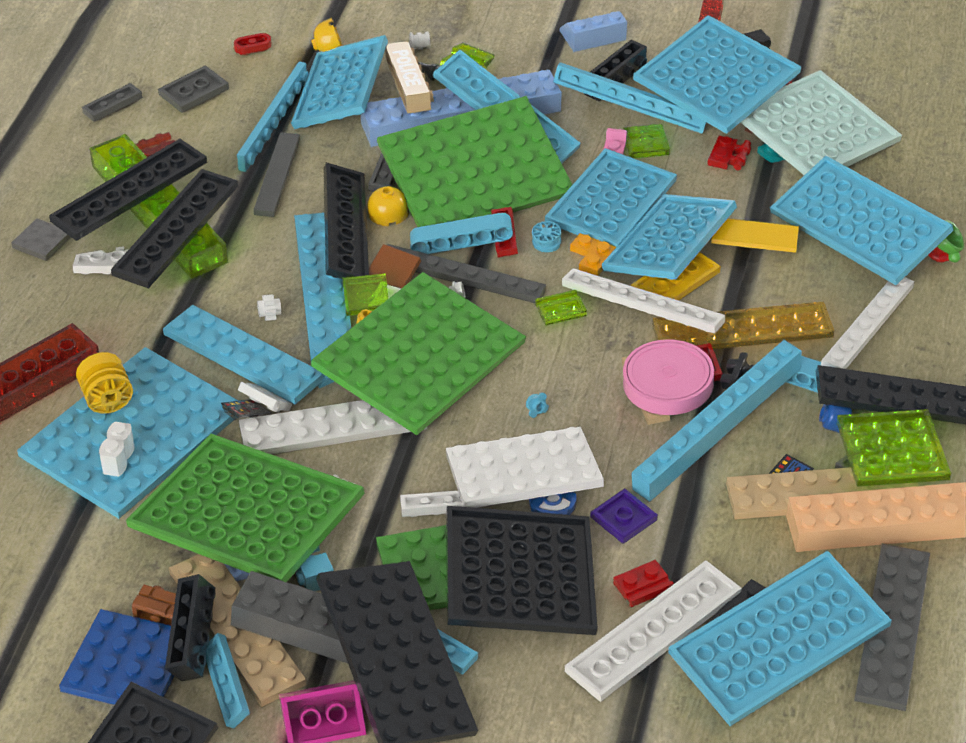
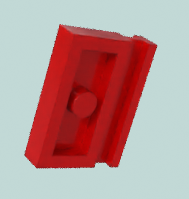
M656 559L613 577V584L624 599L629 601L631 608L659 596L674 584L673 581L668 579V575Z

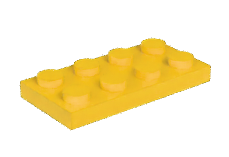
M699 252L677 279L670 280L667 278L643 276L630 286L679 301L719 274L721 266Z

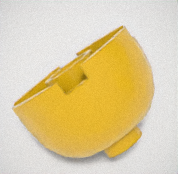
M332 18L324 20L315 27L314 39L311 40L315 51L325 52L343 46L336 27L330 24L333 23Z
M390 186L375 190L368 199L370 220L382 226H389V223L396 222L397 225L406 220L409 212L402 191Z

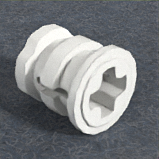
M410 32V48H418L420 50L426 47L430 49L429 32H425V34L418 32L417 35H413Z

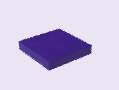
M624 488L592 510L590 518L624 544L656 522L658 514Z

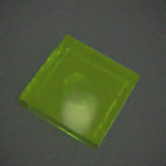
M386 273L343 278L346 316L358 315L364 309L374 311L388 300Z

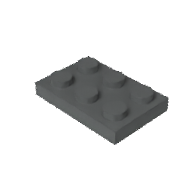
M205 65L158 88V92L163 99L183 113L228 90L229 83Z

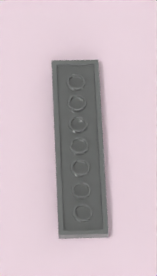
M888 544L881 545L872 599L892 621L891 626L864 642L854 701L906 711L930 552Z

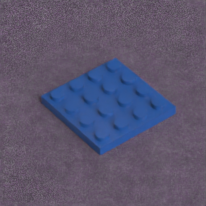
M100 609L59 685L60 692L115 705L130 682H133L164 697L174 678V675L165 669L171 626Z

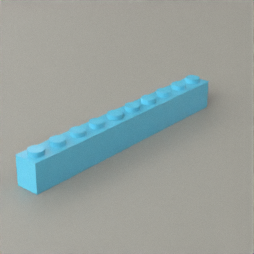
M785 340L778 344L632 471V490L647 501H652L801 369L802 351Z

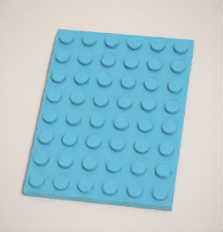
M146 347L123 364L133 388L132 398L126 406L112 413L100 414L92 411L88 407L85 398L82 397L17 450L20 458L118 519L170 476L210 434L217 435L239 416L221 403L238 401L237 399ZM231 406L235 407L233 410L235 409L236 411L242 408L241 406ZM114 422L131 424L135 446L133 454L127 459L126 470L119 477L103 474L99 454L101 444L107 439L108 428Z

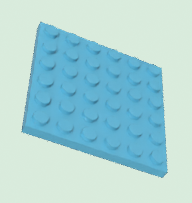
M708 15L633 74V80L727 134L801 72V66Z

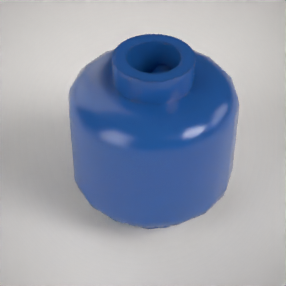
M824 404L820 411L819 421L822 422V426L827 430L844 433L848 427L852 428L855 415L852 414V408Z

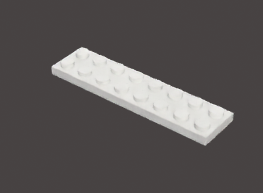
M364 400L239 420L243 445L271 455L411 432Z
M704 561L566 664L565 672L601 702L668 651V647L689 635L715 615L726 603L741 593L742 588L708 561Z

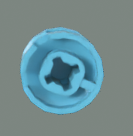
M550 221L537 223L532 229V244L534 248L541 252H553L560 248L561 228L558 224Z

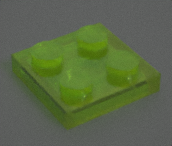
M662 124L623 128V130L627 131L626 147L629 157L644 158L670 155V147Z

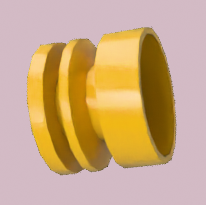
M109 352L96 353L87 357L78 366L76 378L87 405L92 411L100 414L112 413L126 406L133 395L132 384L125 372L121 359L115 354Z

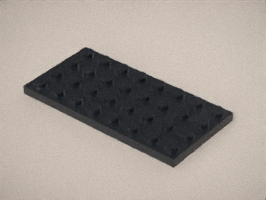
M410 561L318 573L317 583L377 742L436 743L475 736L478 732L477 725Z

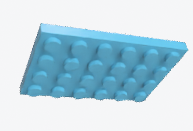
M383 35L336 47L329 51L317 52L291 122L293 128H307L310 125L324 124L327 121L340 120L348 116L364 113L388 43L386 36Z
M605 148L546 214L545 221L554 222L561 229L573 234L589 235L594 239L617 247L663 194H666L677 180V174Z
M663 194L602 263L603 271L667 278L670 280L677 279L737 208L735 200Z

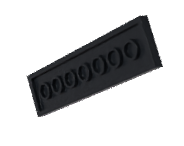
M178 139L50 214V222L75 241H78L207 163V156L182 139Z
M326 162L323 168L326 275L367 285L369 281L365 173Z
M201 169L111 268L112 276L149 289L238 188V180Z
M818 365L815 371L819 404L966 425V386Z

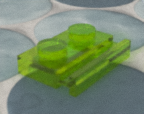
M576 290L535 299V306L538 308L545 326L587 316V309L580 296L577 295Z

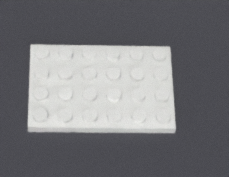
M569 427L563 430L546 431L532 435L525 434L519 437L501 438L488 442L481 441L475 444L456 445L446 448V457L463 507L477 508L604 487V479L581 427Z

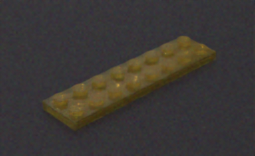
M824 301L718 311L717 313L725 315V323L715 334L692 326H686L676 321L667 320L663 317H655L652 320L656 340H680L695 346L711 343L713 349L781 343L783 340L792 342L834 338L835 332Z

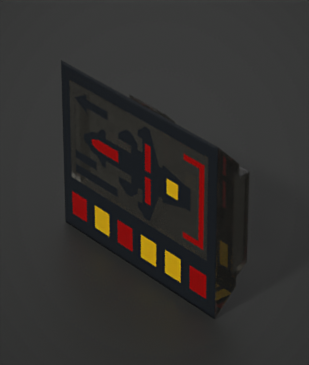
M251 399L221 402L224 412L235 420L265 416L272 413Z

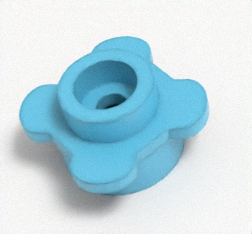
M539 393V395L532 394L528 397L526 407L530 410V417L535 418L537 414L547 412L549 406L546 404L547 395L545 393Z

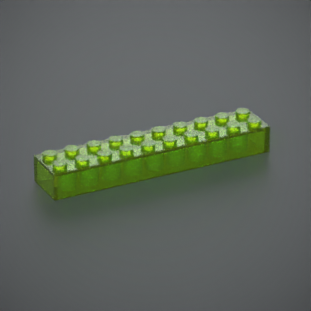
M126 133L89 148L92 167L105 182L147 158ZM171 184L130 210L148 229L177 197L179 192ZM206 223L174 260L192 279L228 263L226 243Z

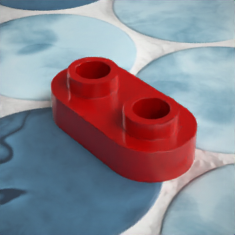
M258 33L239 37L234 40V51L240 55L266 51L272 45L271 36L266 33Z

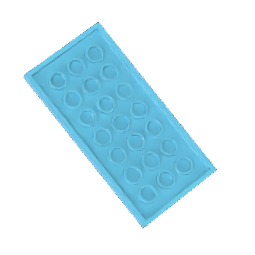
M828 156L821 159L770 207L772 214L791 225L799 226L801 231L894 285H897L953 231L952 224Z
M826 551L668 647V653L727 724L732 726L891 626L892 620L829 551Z

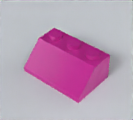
M354 680L279 694L288 743H326L366 735L360 694Z

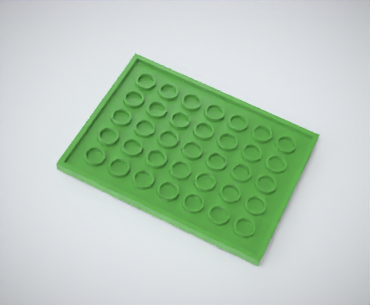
M527 96L377 137L378 146L399 190L405 196L408 209L417 227L491 215V210L511 206L514 213L561 199L572 186Z
M422 272L311 360V366L415 435H418L523 345L526 336Z
M210 434L126 519V523L129 528L244 572L250 573V571L287 582L362 498L365 492L363 486Z

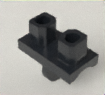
M741 352L738 359H728L726 367L728 374H722L720 378L723 389H728L754 366L747 363V353Z

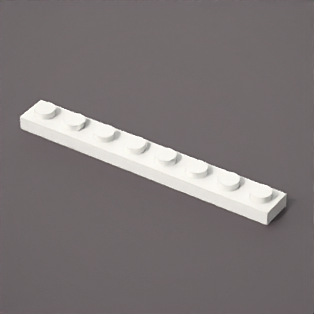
M574 268L562 278V286L706 332L715 334L725 323V315Z
M906 277L897 285L888 281L821 361V366L846 369L912 290L914 281Z

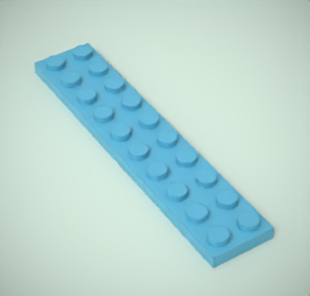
M324 212L294 215L311 360L351 329L345 280L326 275Z

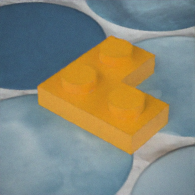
M581 233L570 244V251L585 256L579 263V270L597 276L603 271L602 263L616 248L607 242Z

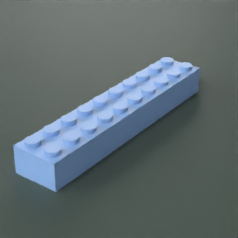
M541 70L539 72L499 79L519 96H527L530 104L541 113L561 112L562 92L558 85L553 83L554 77L550 70ZM445 88L432 91L434 102H431V110L407 114L401 97L368 102L365 112L361 114V124L370 146L373 147L378 146L377 137L463 114L475 109L451 90Z

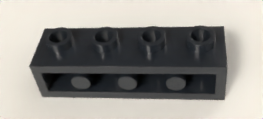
M631 39L591 70L590 73L623 84L629 78H632L636 71L647 64V46ZM584 93V95L598 102L602 101V99Z
M200 574L179 578L177 584L165 669L182 682L203 678L206 665V653L213 617L212 611L216 587Z

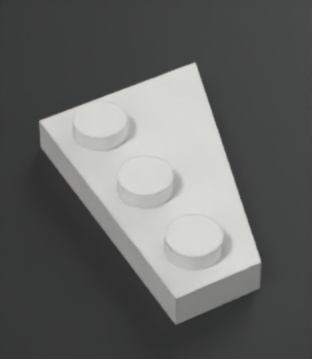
M117 247L116 251L109 253L100 250L76 254L73 272L81 274H111V268L129 249L124 250V247Z

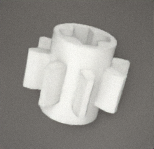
M273 294L263 295L262 300L257 301L259 317L265 316V321L276 320V315H281L280 299H274Z

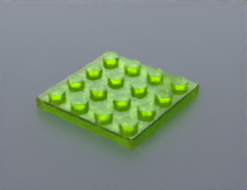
M928 409L837 415V426L857 487L950 480L951 471Z

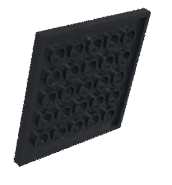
M447 506V625L583 635L597 634L598 625L589 516Z

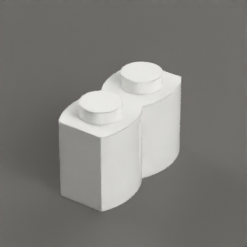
M114 422L108 428L107 439L103 441L99 449L103 474L119 477L126 470L127 459L133 454L135 448L131 424Z

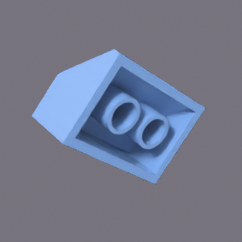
M620 11L566 23L560 27V32L573 52L625 41L627 36V20Z

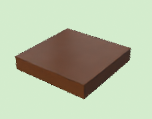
M383 244L369 267L368 283L377 287L382 283L402 289L412 279L421 263V259L415 255Z

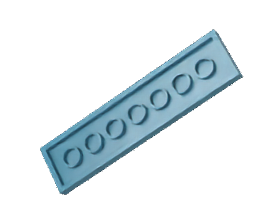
M461 50L457 51L433 74L435 79L475 110L521 97ZM532 106L560 162L564 163L580 148L581 143Z
M191 305L163 328L165 336L294 405L325 380L324 374L312 366L195 305Z

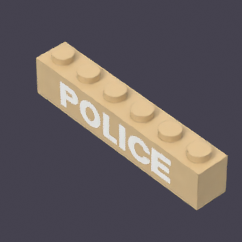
M408 41L387 44L385 49L386 62L407 114L431 110V102H434L433 92L430 90L428 81H426L425 73H422V67L418 63V57L415 56L414 48H410Z

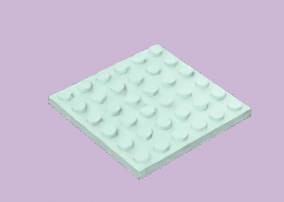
M821 70L782 87L741 122L803 175L809 172L825 156L848 167L900 142L902 134Z

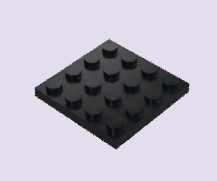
M130 682L88 743H209L217 731L218 725L216 722Z

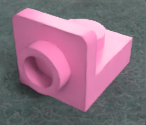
M607 128L604 149L606 148L624 155L627 131Z

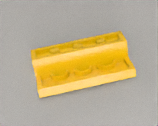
M728 218L712 236L711 243L796 253L799 226Z

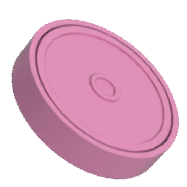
M667 339L646 343L632 351L623 366V388L625 394L637 407L654 414L677 415L690 412L704 404L713 391L714 367L710 357L702 349L688 342Z

